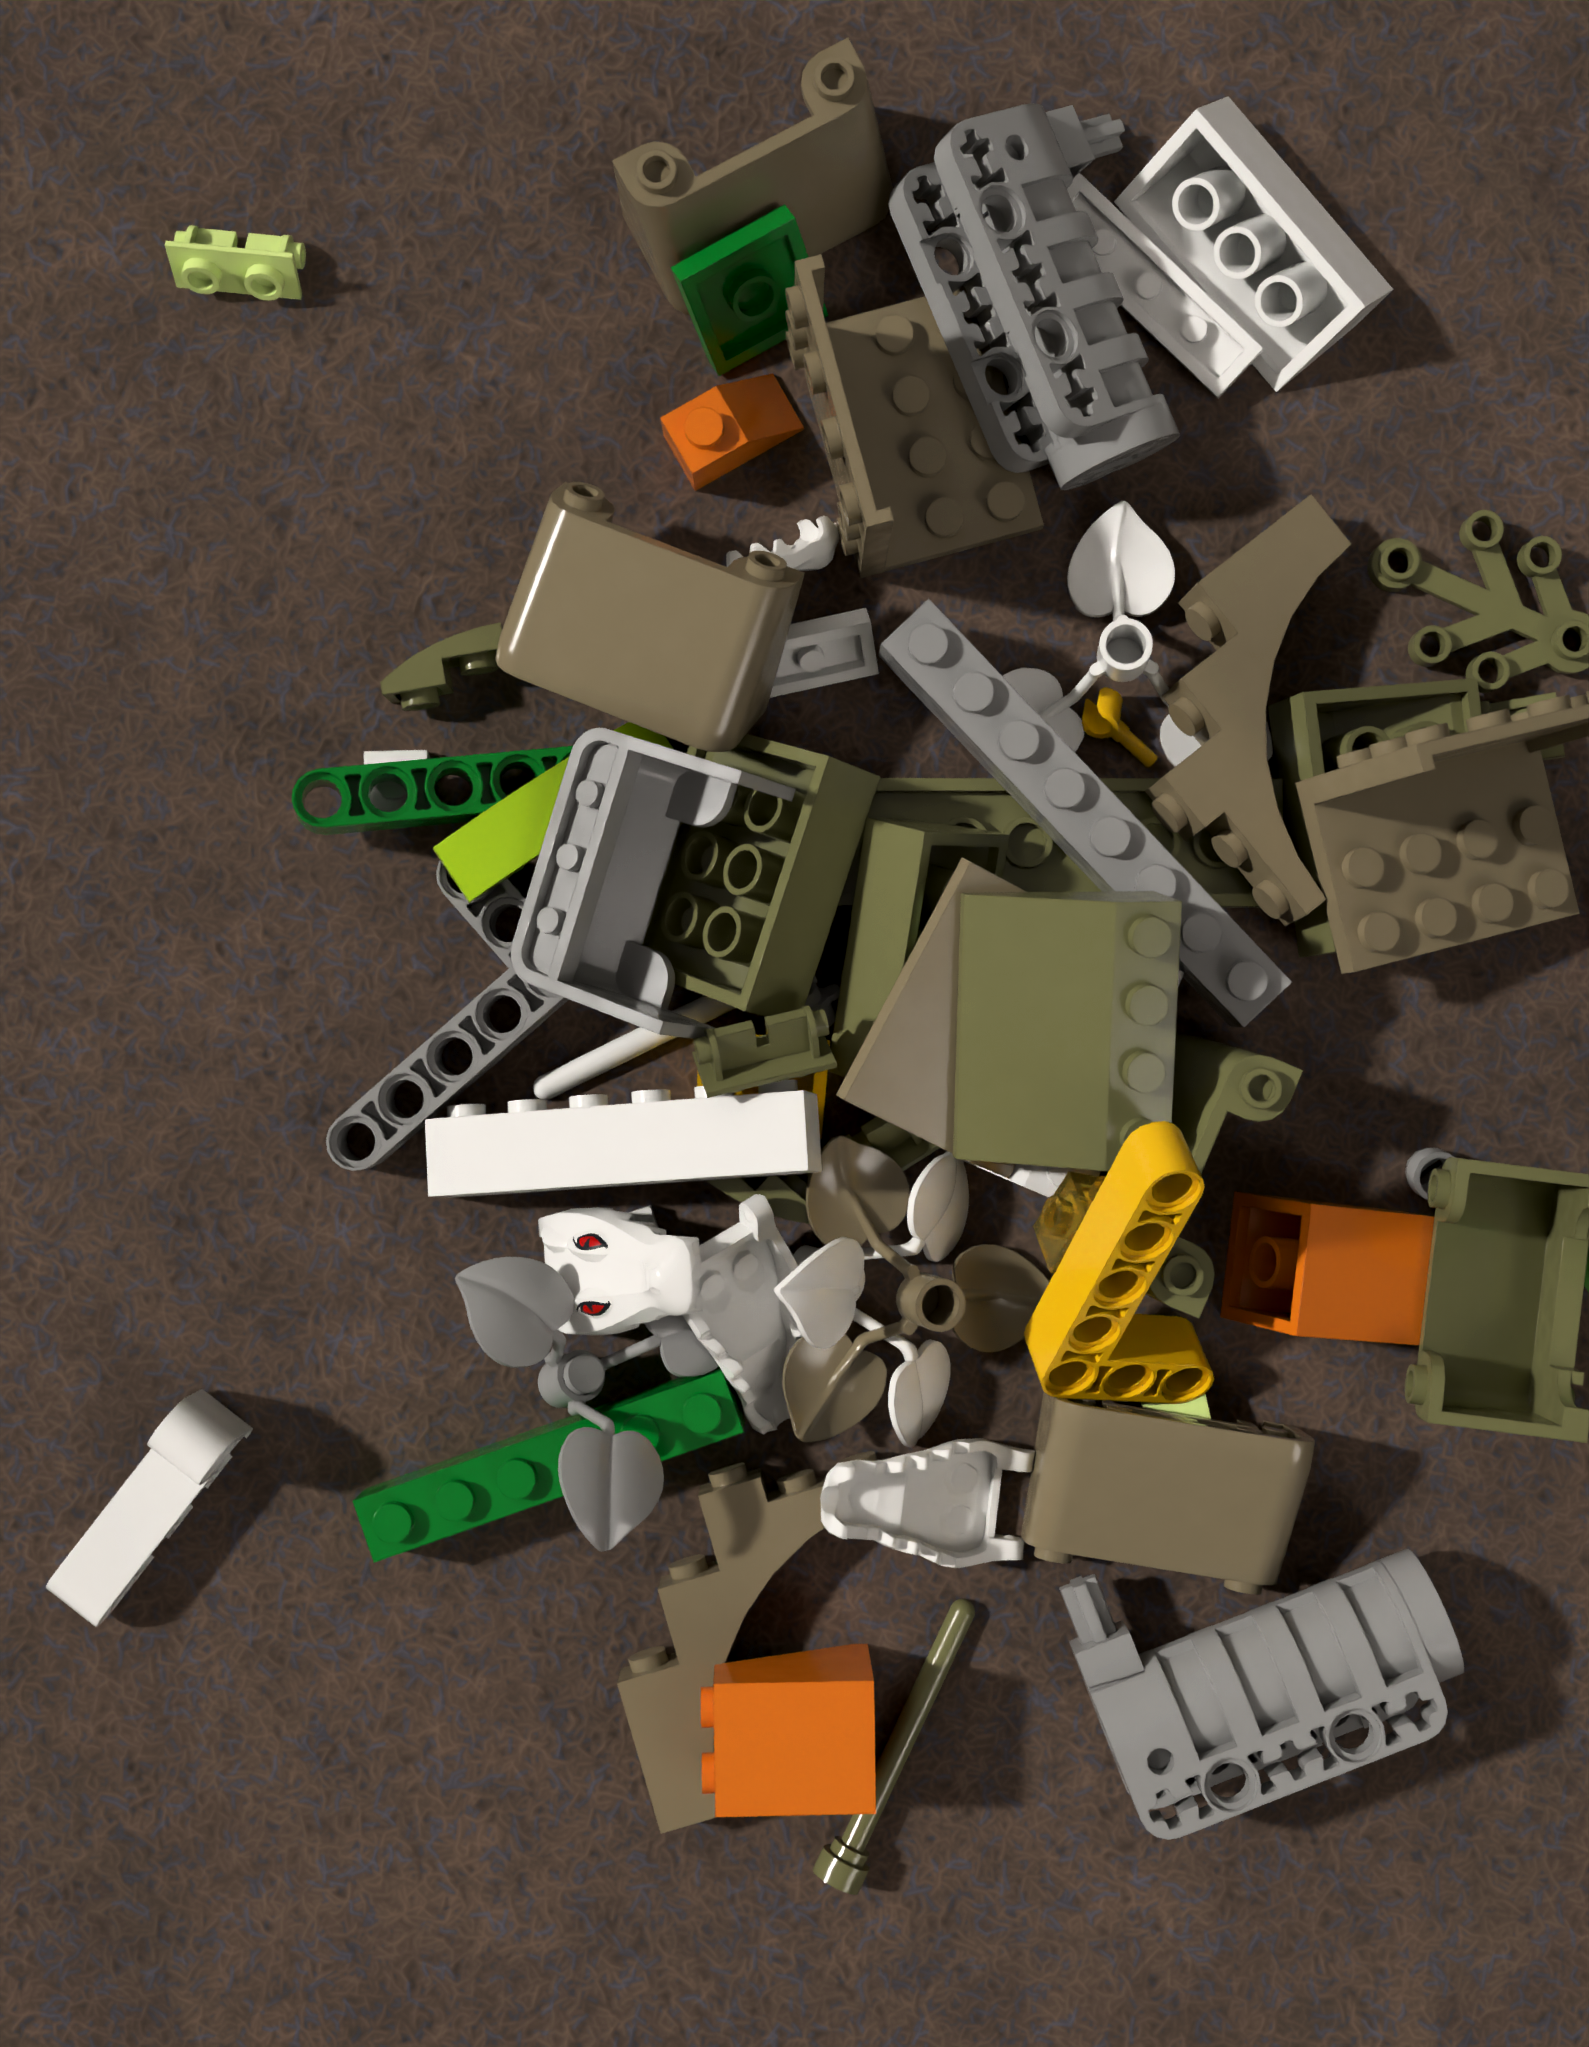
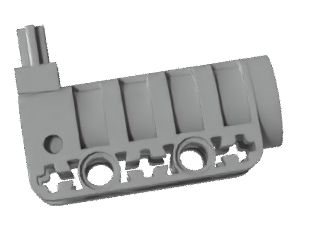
M1024 104L965 119L957 123L936 146L935 162L910 170L890 192L888 205L892 219L995 460L1004 469L1014 473L1027 472L1050 464L1060 490H1069L1086 485L1147 458L1179 438L1180 433L1164 395H1153L1142 370V367L1148 363L1149 358L1137 333L1127 334L1117 308L1124 299L1113 273L1101 272L1092 248L1098 242V237L1087 212L1075 210L1067 191L1073 178L1095 158L1119 152L1123 148L1119 135L1125 131L1124 125L1120 119L1112 121L1110 114L1079 121L1073 105L1045 112L1040 104ZM913 194L917 199H926L929 203L930 208L926 203L917 204L913 198ZM936 227L940 228L937 231H935L932 235H928L926 231L927 228L929 232H932ZM935 247L945 248L954 255L959 267L958 275L945 273L939 267L935 260ZM962 286L966 288V294L963 290L956 296L953 295V293L959 290ZM964 315L967 318L976 317V319L979 322L980 328L977 324L974 323L967 324V322L964 319ZM986 346H990V350L979 356L977 348L981 351ZM986 366L996 367L1003 372L1009 386L1007 395L998 394L990 388L985 377ZM1015 405L1016 413L1012 411L1006 416L1003 414L1004 410ZM1014 434L1016 436L1025 435L1029 440L1030 446L1024 443L1018 445Z
M1404 1549L1335 1578H1330L1302 1591L1269 1602L1139 1654L1123 1620L1114 1623L1095 1574L1084 1578L1082 1576L1069 1580V1584L1059 1588L1078 1636L1070 1640L1069 1644L1124 1786L1131 1796L1137 1814L1146 1830L1162 1839L1181 1838L1430 1740L1440 1733L1446 1724L1448 1714L1446 1700L1439 1683L1464 1673L1462 1653L1447 1612L1424 1567L1409 1549ZM1419 1698L1422 1701L1428 1700V1703L1420 1707L1422 1718L1417 1722H1412L1403 1714L1413 1708ZM1385 1720L1393 1729V1732L1385 1735L1382 1723ZM1362 1727L1364 1729L1369 1727L1368 1737L1363 1744L1356 1748H1343L1335 1742L1336 1737ZM1322 1743L1332 1754L1326 1759H1323V1756L1317 1750V1747L1323 1745ZM1298 1755L1299 1767L1288 1771L1281 1761ZM1264 1769L1270 1780L1261 1784L1258 1770ZM1242 1774L1246 1775L1244 1787L1234 1796H1218L1211 1790V1787ZM1202 1793L1208 1805L1198 1808V1804L1193 1796ZM1174 1804L1176 1815L1172 1818L1164 1819L1159 1810L1151 1812L1149 1810L1164 1808Z

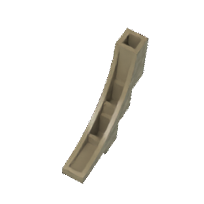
M1312 494L1197 582L1178 602L1185 611V618L1191 630L1202 640L1209 641L1216 651L1176 682L1162 695V698L1169 705V715L1174 724L1184 734L1194 736L1201 747L1145 791L1153 801L1151 804L1152 810L1159 822L1169 831L1178 832L1184 841H1187L1206 828L1212 836L1211 843L1217 855L1230 867L1240 870L1252 885V895L1258 906L1268 916L1279 919L1284 926L1308 915L1324 902L1326 898L1298 857L1277 807L1267 761L1266 706L1274 660L1292 615L1318 576L1351 545L1350 541Z
M867 1451L846 1457L838 1463L852 1460L877 1461L875 1451ZM743 1462L727 1465L708 1473L710 1483L700 1486L698 1498L716 1561L707 1563L704 1554L677 1560L668 1566L670 1574L660 1578L657 1589L676 1652L667 1655L664 1646L648 1648L631 1655L628 1658L630 1666L621 1668L617 1685L661 1834L717 1818L715 1817V1794H702V1752H714V1728H701V1687L713 1686L714 1665L725 1663L745 1615L772 1575L809 1538L825 1528L821 1522L820 1496L826 1475L816 1478L813 1469L797 1471L777 1480L779 1489L770 1492L767 1490L762 1469L758 1468L747 1472Z

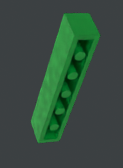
M719 1366L704 1375L691 1378L679 1377L593 1408L614 1422L615 1434L630 1430L645 1436L654 1446L661 1461L743 1433L745 1427V1419L734 1388ZM581 1415L569 1416L365 1488L353 1500V1504L373 1562L384 1560L562 1497L563 1493L558 1475V1458L564 1441L576 1429L592 1427L601 1430L600 1427Z

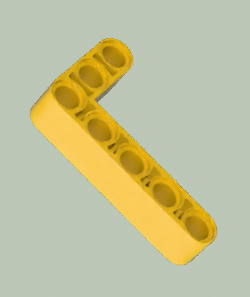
M1158 1121L1142 1125L1124 1141L1025 1327L1024 1337L1042 1389L1049 1396L1071 1399L1176 1404L1186 1403L1199 1398L1213 1384V1372L1195 1329L1189 1320L1178 1316L1135 1314L1199 1202L1205 1188L1203 1178L1181 1130L1173 1123Z

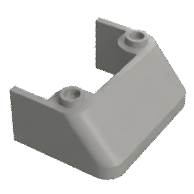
M599 727L586 731L576 740L572 747L513 938L511 963L515 973L528 984L660 1035L690 1039L705 1036V1029H715V1027L667 1010L675 986L673 966L663 953L642 945L679 824L683 822L704 828L719 823L729 812L738 785L791 802L796 789L610 729Z

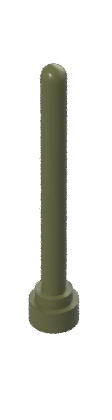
M958 1599L952 1603L875 1766L876 1814L852 1815L843 1836H835L831 1845L825 1844L813 1867V1872L818 1878L842 1892L852 1895L859 1894L870 1870L866 1864L870 1854L865 1848L975 1616L974 1605L967 1599Z

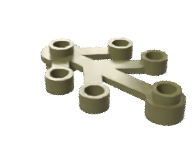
M1479 510L1473 513L1462 523L1459 531L1461 543L1466 549L1472 551L1485 588L1422 561L1419 549L1412 542L1403 538L1388 539L1371 553L1367 570L1371 581L1379 589L1387 592H1398L1408 586H1412L1476 615L1445 628L1436 625L1422 628L1409 640L1408 653L1410 658L1419 666L1432 667L1446 659L1451 652L1504 632L1512 631L1534 642L1505 655L1490 651L1482 653L1471 660L1466 668V679L1477 678L1480 693L1492 692L1503 686L1509 678L1543 665L1561 674H1575L1589 668V615L1572 610L1556 569L1562 559V551L1559 544L1551 537L1538 536L1523 545L1517 555V564L1520 571L1533 580L1544 614L1542 615L1522 605L1499 545L1504 532L1503 522L1495 512L1490 510ZM1480 521L1488 525L1491 532L1489 541H1480L1473 535L1472 525L1474 522ZM1538 547L1546 552L1548 555L1546 567H1538L1532 562L1530 558L1532 548ZM1390 553H1400L1406 558L1408 565L1406 572L1397 573L1390 568L1388 564ZM1566 630L1573 631L1579 636L1580 648L1578 651H1570L1564 646L1562 638ZM1423 636H1430L1437 640L1439 653L1436 657H1429L1422 652L1420 641ZM1481 662L1491 663L1496 668L1497 678L1494 683H1487L1480 678L1478 668Z

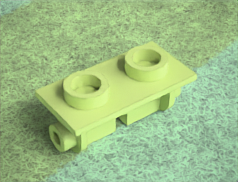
M189 225L187 231H176L174 241L165 242V249L177 288H188L200 294H212L216 291L248 294L267 301L278 298L299 300L302 298L297 269H303L305 266L306 250L304 243L294 242L292 235L276 236L248 233L245 248H237L238 238L235 231L205 229Z

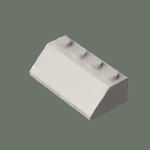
M1229 96L1197 108L1114 201L1125 216L1263 347V352L1252 364L1276 392L1353 329L1393 290Z

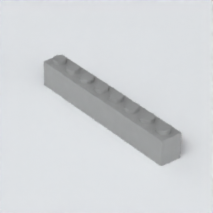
M930 599L925 601L881 643L878 656L1102 892L1154 891L1182 901L1179 970L1184 972L1183 978L1230 1027H1245L1292 983Z

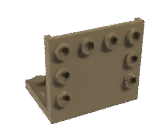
M819 254L795 261V286L785 288L789 309L785 311L789 331L785 332L787 345L795 371L804 370L839 502H837L839 517L836 518V524L845 556L854 554L860 578L1042 530L1044 523L1030 472L1014 473L1008 471L998 464L992 455L926 297H920L826 323L823 315L825 266L822 255ZM962 286L959 290L955 291L953 295L956 296L963 290L966 294V288ZM964 315V319L967 322V324L974 323L977 324L980 328L979 322L976 319V317L967 318ZM986 346L981 351H979V348H977L976 350L979 356H981L991 348L990 346ZM986 366L985 377L990 388L998 394L1007 395L1008 392L1003 373L996 367ZM1012 406L1003 411L1005 416L1013 411ZM1014 434L1018 445L1022 444L1020 436Z
M1589 691L1584 695L1571 698L1570 695H1564L1527 705V711L1515 715H1510L1509 709H1503L1466 719L1469 732L1450 736L1448 723L1405 733V736L1369 745V748L1336 756L1339 769L1295 782L1321 891L1326 898L1324 904L1341 974L1365 970L1580 914L1541 750L1589 737Z

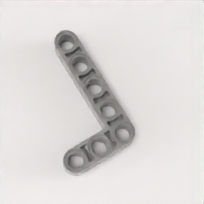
M439 861L436 877L441 891L509 969L334 1121L327 1133L326 1146L332 1161L341 1168L356 1171L373 1168L384 1162L425 1126V1119L436 1117L569 1000L524 982L513 969L511 963L512 942L502 941L496 933L495 926L497 918L503 911L515 907L523 909L526 896L510 878L468 903L464 895L456 888L454 880L442 862ZM510 996L520 1006L521 1018L515 1029L507 1033H501L493 1027L490 1022L489 1013L495 1001L502 997ZM460 1038L468 1043L472 1050L473 1058L470 1067L464 1073L455 1075L445 1068L442 1061V1053L448 1042ZM407 1080L416 1083L421 1088L424 1097L421 1110L412 1117L405 1116L399 1112L394 1100L397 1088ZM357 1123L368 1126L375 1137L374 1149L365 1159L356 1157L347 1146L348 1132Z

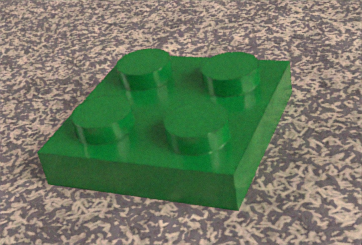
M785 204L670 267L705 354L718 376L786 339L785 332L789 331L785 311L789 309L785 288L795 286V261L808 258L809 256L796 218ZM823 304L824 318L829 316L825 304Z

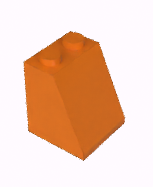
M1234 1192L1220 1317L1299 1337L1419 1345L1434 1216Z
M849 1644L714 1665L713 1686L701 1687V1728H714V1752H702V1794H715V1817L876 1814L874 1677L868 1644Z

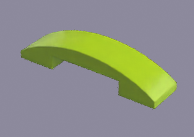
M627 722L613 730L673 749L664 735L631 722ZM569 757L520 787L433 847L434 852L468 903L519 872L527 863L539 856Z

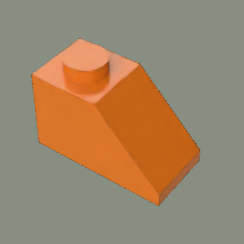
M773 373L715 386L660 417L664 438L695 491L804 430V426Z

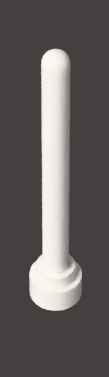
M814 976L813 982L815 983L818 982L816 976ZM702 996L673 1010V1012L706 1023L735 1009V1007L707 996ZM639 1027L539 1076L533 1083V1092L539 1099H552L676 1037L660 1035Z

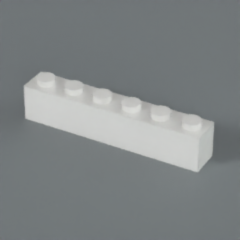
M782 1080L758 1086V1094L734 1095V1093H727L707 1098L703 1086L694 1087V1099L671 1100L670 1090L657 1089L631 1092L632 1103L608 1105V1095L591 1094L569 1097L570 1108L547 1110L545 1099L508 1101V1113L486 1114L485 1104L447 1106L446 1118L425 1119L428 1197L457 1198L822 1172L817 1094L798 1090L797 1080Z

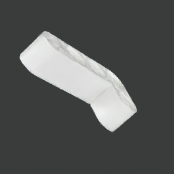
M203 1389L180 1401L150 1437L147 1443L151 1448L55 1571L48 1581L46 1589L92 1625L98 1627L111 1614L153 1560L154 1556L151 1555L165 1538H170L193 1508L191 1502L204 1487L208 1489L233 1457L229 1453L243 1437L247 1438L253 1428Z

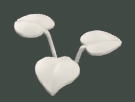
M1120 501L1112 506L1089 527L1078 543L1068 569V591L1071 600L1079 612L1088 617H1103L1113 613V622L1103 630L1100 637L1097 662L1090 666L1087 674L1064 697L1058 680L1044 670L1024 667L1003 675L1006 681L1074 752L1077 751L1083 741L1085 731L1083 730L1081 718L1070 706L1078 702L1097 679L1103 675L1113 681L1128 682L1144 674L1150 680L1163 703L1169 707L1162 698V695L1169 688L1158 671V664L1149 659L1153 648L1151 633L1144 624L1135 619L1128 618L1125 614L1143 617L1155 612L1163 605L1171 594L1174 585V562L1170 551L1162 539L1141 520L1126 501ZM1169 714L1166 716L1160 728V742L1167 759L1176 767L1201 747V745L1194 736L1184 734L1174 724ZM1266 722L1268 761L1273 754L1271 734Z
M946 1151L944 1154L934 1158L917 1178L909 1196L907 1209L908 1228L913 1237L905 1244L889 1245L901 1257L917 1255L923 1249L928 1260L939 1262L958 1243L965 1227L969 1206L968 1179L962 1160L955 1159L952 1153ZM840 1237L822 1248L808 1245L801 1246L793 1255L798 1267L773 1289L777 1297L791 1312L801 1335L813 1347L828 1349L834 1346L847 1332L853 1320L870 1331L884 1326L856 1308V1301L861 1296L865 1285L864 1260L883 1257L872 1247L862 1248L854 1239ZM896 1335L884 1339L897 1347L905 1359V1362L894 1371L890 1380L888 1392L889 1414L893 1428L904 1446L914 1448L918 1439L922 1438L931 1427L944 1403L949 1386L951 1364L948 1352L941 1342L931 1339L926 1340L917 1350L912 1342L901 1335Z

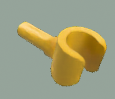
M1107 687L1101 688L1097 705L1091 700L1086 699L1082 715V726L1087 735L1101 739L1112 737L1116 742H1120L1146 768L1155 763L1158 756L1120 720L1123 698L1116 690Z

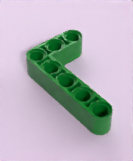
M573 746L319 768L306 772L297 780L292 790V804L298 820L305 829L322 835L470 822L507 797L499 783L504 773L518 769L527 772L534 779L568 758ZM445 776H460L469 783L472 795L464 804L458 806L447 805L436 796L434 788L437 782ZM394 781L400 784L407 793V800L404 805L392 812H384L375 808L370 801V793L378 783ZM330 787L337 791L342 798L338 811L327 818H316L310 815L304 808L308 793L313 789Z

